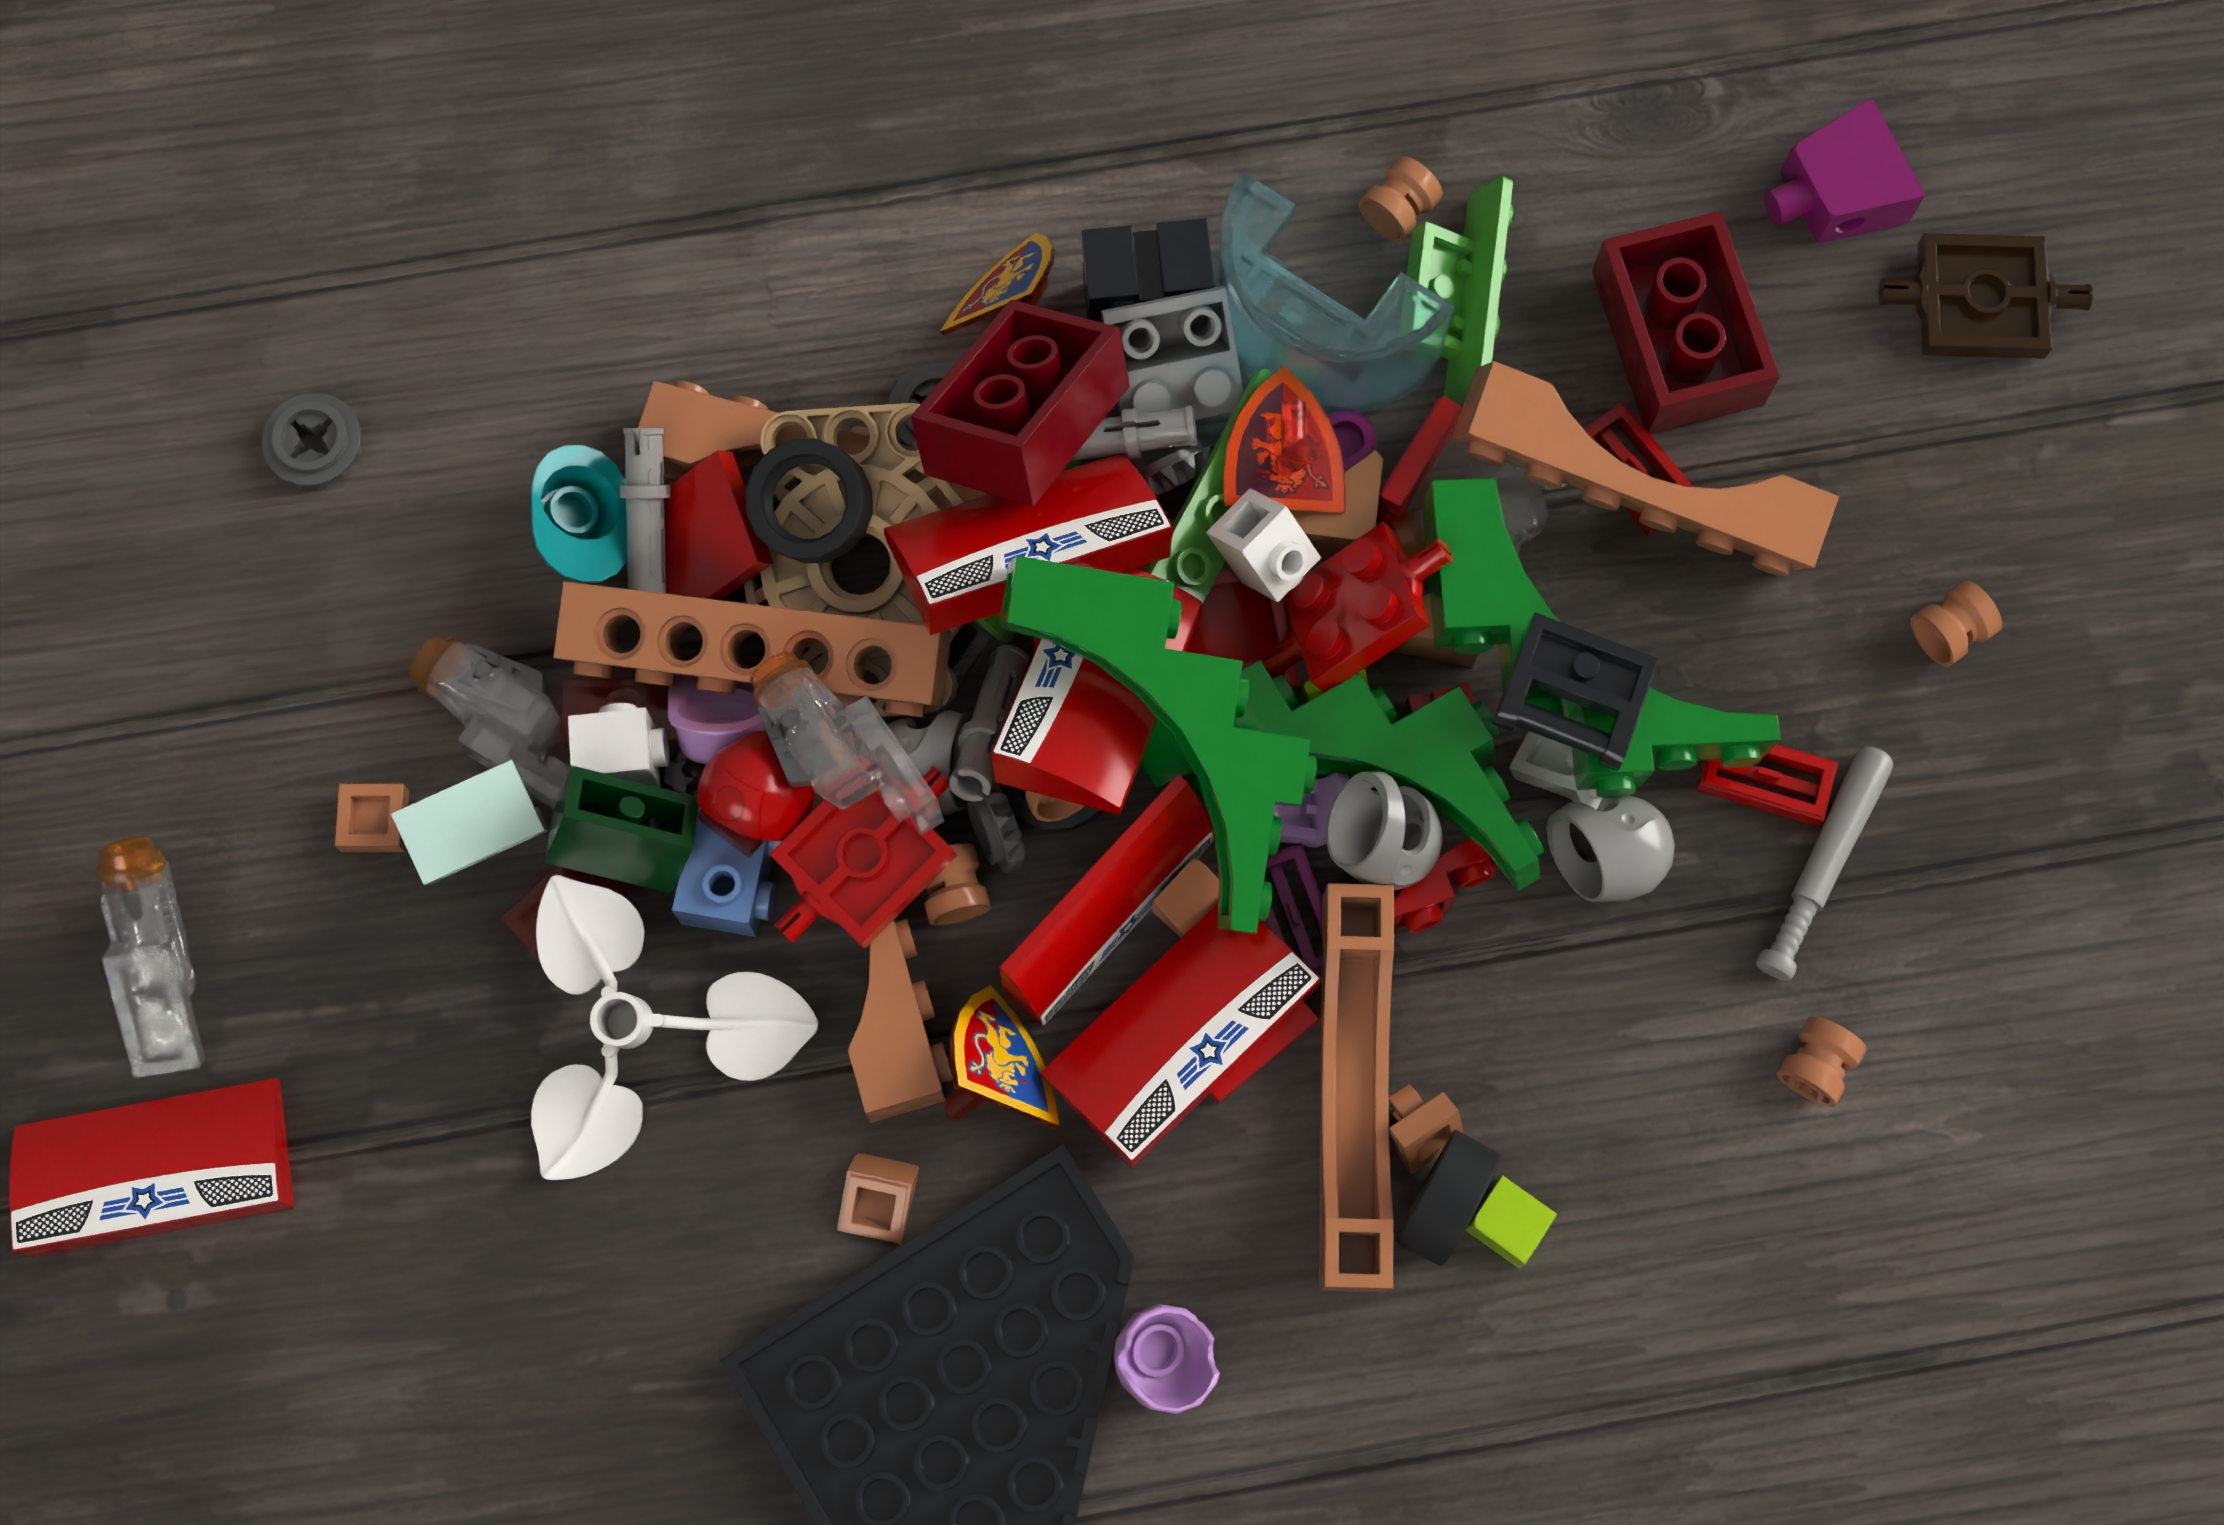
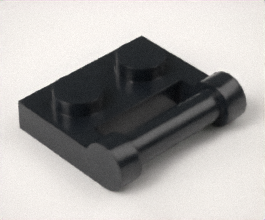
M1535 612L1527 626L1492 725L1508 731H1512L1514 726L1596 756L1599 758L1598 765L1618 771L1627 754L1659 659ZM1529 687L1613 717L1614 720L1610 732L1607 733L1525 702Z

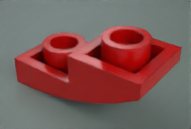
M1472 839L1452 848L1438 857L1435 866L1424 879L1408 888L1402 889L1394 899V930L1406 926L1408 933L1411 934L1440 924L1445 920L1443 913L1449 911L1455 898L1451 883L1457 882L1460 889L1480 885L1495 877L1494 869L1498 868V866L1489 854Z

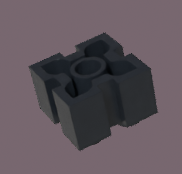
M1206 218L1157 223L1156 230L1132 232V225L1082 230L1083 289L1086 317L1089 320L1102 323L1101 311L1215 287Z

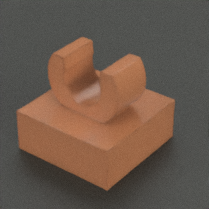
M1408 1084L1389 1097V1103L1395 1109L1392 1112V1117L1397 1122L1389 1128L1397 1158L1411 1175L1439 1156L1454 1130L1463 1133L1459 1110L1444 1092L1425 1104L1416 1090Z

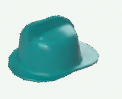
M564 445L547 453L537 465L531 484V504L529 510L536 549L548 566L563 577L581 583H601L616 576L627 562L626 498H619V485H626V480L618 466L601 451L585 445Z

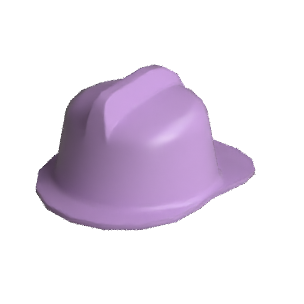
M745 665L748 669L753 668L752 666ZM676 675L673 687L669 686L668 719L675 728L679 747L683 754L694 762L707 764L715 753L731 741L750 732L766 730L758 712V707L760 705L772 706L771 699L759 697L760 685L736 682L735 694L697 690L698 677Z

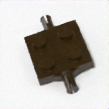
M1923 233L1917 243L1919 273L1916 280L1882 278L1878 288V295H1880L1878 302L1880 305H1915L1921 320L1922 354L1931 356L2045 359L2052 350L2051 318L2054 310L2078 309L2088 311L2093 301V294H2090L2093 288L2090 284L2068 285L2056 284L2054 282V277L2047 265L2046 236Z

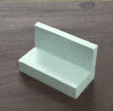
M509 760L391 814L423 885L435 883L549 831L539 807H534L513 760Z

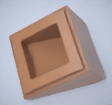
M1195 856L1153 900L1152 912L1182 938L1218 904L1220 880Z
M855 1154L847 1170L837 1231L902 1244L919 1167L914 1164L869 1154Z

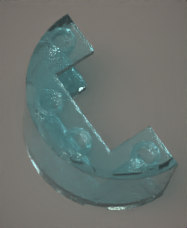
M1242 172L1231 190L1223 212L1216 287L1225 286L1227 290L1241 371L1251 380L1254 373L1258 370L1265 368L1274 374L1283 367L1310 394L1322 414L1327 415L1337 411L1364 413L1377 410L1404 398L1416 390L1438 367L1454 305L1400 272L1366 320L1286 270L1287 264L1267 252L1293 218L1295 204L1250 175Z

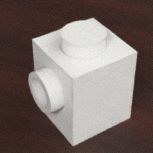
M1251 488L1206 532L1241 583L1276 602H1279L1288 591L1294 589L1302 581L1303 576L1321 559V556L1287 506Z
M613 703L601 707L598 713L568 716L571 766L660 787L659 767L669 766L668 739L665 728L656 729L646 707L638 708L629 703Z

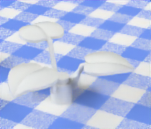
M560 875L552 876L546 885L538 909L536 939L539 960L547 977L558 988L569 994H585L594 989L603 980L605 987L601 990L602 997L592 1008L590 1025L594 1035L604 1043L601 1052L605 1056V1074L602 1078L592 1067L574 1064L552 1072L542 1081L536 1091L531 1109V1126L538 1150L541 1176L548 1180L574 1179L587 1176L618 1160L633 1145L641 1129L643 1105L640 1097L634 1091L623 1086L613 1085L618 1075L617 1053L620 1048L631 1049L643 1044L651 1035L653 1027L710 1030L706 1041V1050L715 1067L728 1077L744 1081H754L772 1076L783 1069L816 1034L819 1022L815 1013L800 994L783 982L761 973L736 972L717 980L709 988L706 1004L710 1018L653 1014L649 1005L644 1000L627 993L617 992V980L613 974L614 972L630 968L641 954L645 931L643 921L637 909L624 896L608 888L582 883Z

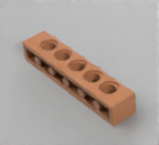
M563 581L553 658L574 662L573 674L611 679L613 667L636 670L635 682L672 687L674 675L698 677L697 690L735 694L736 682L760 685L759 697L793 702L799 690L805 689L806 691L823 693L821 705L860 710L861 698L886 701L884 713L923 718L924 706L940 708L943 706L952 631L946 630L929 635L926 626L920 624ZM634 619L640 628V639L633 650L624 653L618 645V631L626 621ZM696 626L702 635V648L696 657L686 661L679 652V639L685 630ZM759 634L765 643V655L757 666L748 669L741 661L740 648L746 638ZM821 641L828 651V663L821 673L809 676L802 666L803 652L810 644ZM885 649L892 661L891 672L883 682L871 684L864 673L865 660L873 651Z

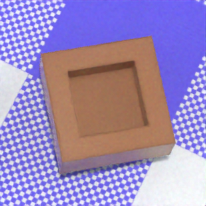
M339 784L335 847L341 852H405L406 846L391 814L408 806L409 789L404 784Z

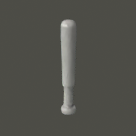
M1864 747L1856 753L1809 859L1791 894L1794 903L1790 906L1789 913L1785 916L1780 932L1777 933L1776 940L1773 942L1771 949L1762 950L1757 958L1756 965L1764 973L1784 981L1791 980L1795 975L1797 965L1793 961L1794 955L1798 952L1799 945H1801L1804 938L1803 936L1806 935L1817 910L1823 909L1892 772L1893 760L1883 750L1875 747Z

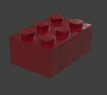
M1718 211L1603 240L1592 269V275L1643 425L1650 435L1764 406L1780 375L1722 212Z
M1010 300L910 416L924 474L1034 507L1130 387L1120 328Z

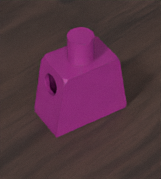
M1870 99L1804 138L1791 148L1781 169L1782 180L1785 184L1764 193V206L1769 218L1775 225H1781L1802 216L1814 239L1824 243L1906 224L1912 219L1925 197V193L1874 100Z

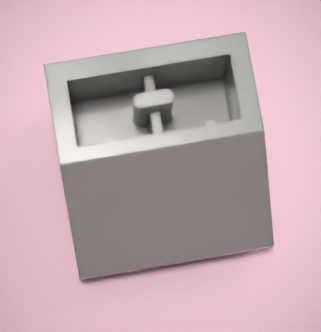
M1225 286L1101 311L1102 323L1120 328L1130 385L1113 407L1115 417L1122 416V410L1128 408H1136L1137 414L1184 408L1187 405L1193 406L1195 420L1234 412L1244 392Z

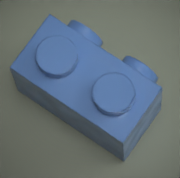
M698 806L693 849L679 877L672 911L682 925L757 937L760 919L770 920L776 897V882L768 881L773 861L769 854L782 841L758 840L738 834L714 820Z

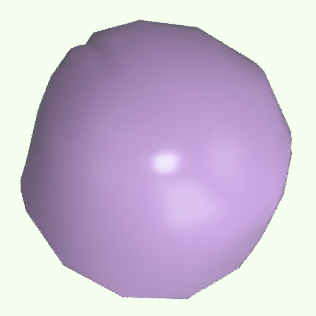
M1156 1304L1138 1311L1130 1317L1115 1342L1114 1361L1118 1379L1121 1385L1141 1405L1151 1410L1178 1414L1202 1404L1215 1387L1220 1375L1214 1361V1337L1205 1324L1198 1321L1197 1317L1186 1308Z

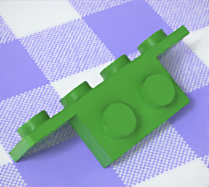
M1503 176L1496 178L1469 195L1463 236L1427 221L1412 229L1398 340L1448 359L1444 397L1462 407L1476 368L1492 362L1494 341L1500 327V317L1498 315L1501 283L1507 269V263L1504 259L1507 231L1513 217V206L1511 204L1513 181Z
M1265 368L1254 373L1172 525L1170 557L1151 563L1147 571L1151 575L1153 574L1166 581L1175 582V586L1202 601V604L1226 561L1206 532L1231 508L1224 506L1223 474L1227 443L1240 411L1254 391L1273 375L1272 372Z

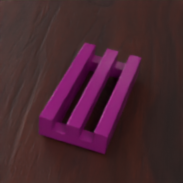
M1302 843L1277 851L1275 856L1268 855L1266 870H1268L1301 959L1317 975H1320L1321 956L1317 958L1315 956L1281 866L1292 862L1322 941V896ZM1271 906L1266 921L1261 922L1285 943Z

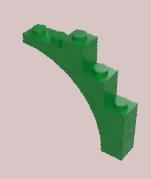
M1496 478L1433 480L1422 502L1426 547L1435 542L1437 538H1440L1447 545L1454 559L1452 563L1447 564L1429 576L1435 647H1453L1454 652L1458 654H1478L1491 650L1492 645H1498L1502 692L1504 693L1533 614L1536 612L1554 620H1560L1551 612L1521 565L1505 527ZM1529 687L1525 702L1562 716H1568L1570 719L1607 733L1610 732L1614 720L1613 717L1533 687ZM1649 687L1627 754L1618 771L1598 765V757L1572 748L1576 789H1596V796L1601 798L1632 795L1636 792V788L1640 787L1654 772V762H1657L1658 768L1661 770L1687 769L1697 765V760L1721 759L1722 766L1729 768L1758 764L1761 762V757H1764L1781 740L1778 715L1720 711L1676 700Z
M1016 556L1008 562L999 628L1050 641L1096 664L1133 692L1170 733L1196 778L1213 827L1220 875L1217 928L1257 934L1258 921H1266L1272 901V884L1264 881L1268 855H1276L1281 839L1282 822L1280 817L1274 816L1275 805L1299 806L1302 805L1303 794L1309 795L1311 793L1317 770L1316 757L1309 755L1311 739L1234 727L1235 717H1243L1249 696V679L1241 677L1243 661L1165 648L1166 639L1174 640L1176 638L1181 618V601L1172 599L1175 582Z
M1261 660L1242 670L1241 677L1249 679V696L1243 717H1235L1234 727L1311 739L1309 755L1316 757L1317 775L1328 776L1333 773L1347 774L1350 779L1361 772L1387 773L1393 778L1398 787L1407 786L1419 791L1434 806L1439 815L1450 820L1484 849L1517 891L1540 879L1539 859L1537 856L1544 853V849L1538 836L1525 818L1518 822L1514 821L1503 804L1510 799L1503 781L1491 765L1484 768L1496 761L1493 737L1499 734L1497 726L1492 725L1493 718L1480 700L1471 705L1459 686L1399 720L1393 705L1382 688L1379 687L1371 692L1360 673L1300 706L1284 676L1280 674L1272 679ZM1158 721L1140 764L1159 796L1177 775H1180L1189 783L1196 795L1201 793L1194 774L1173 738Z

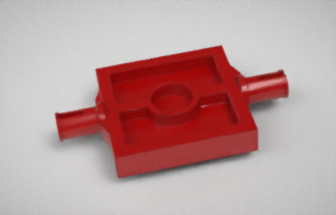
M1383 521L1303 576L1302 581L1284 596L1292 622L1290 638L1261 655L1266 670L1273 677H1277L1304 659L1311 683L1325 693L1429 627L1430 623L1422 604V584L1424 579L1454 561L1447 545L1440 538H1437L1435 542L1408 559L1404 554L1398 534Z
M862 762L769 854L792 876L798 893L802 896L774 923L793 944L821 915L824 919L841 925L865 949L958 856L933 830L924 812L950 787L949 780L932 765L931 769L905 794L901 789L886 784Z

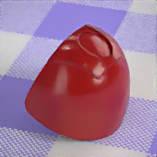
M754 731L726 744L708 761L699 779L696 800L707 815L738 834L758 840L783 841L810 814L814 802L815 787L791 786L787 781L767 731Z

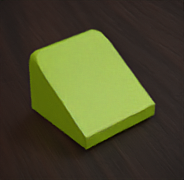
M1502 1175L1465 1231L1520 1269L1533 1254L1557 1216V1213Z

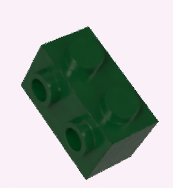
M572 765L553 810L544 863L672 893L693 849L699 806L696 800L697 797Z

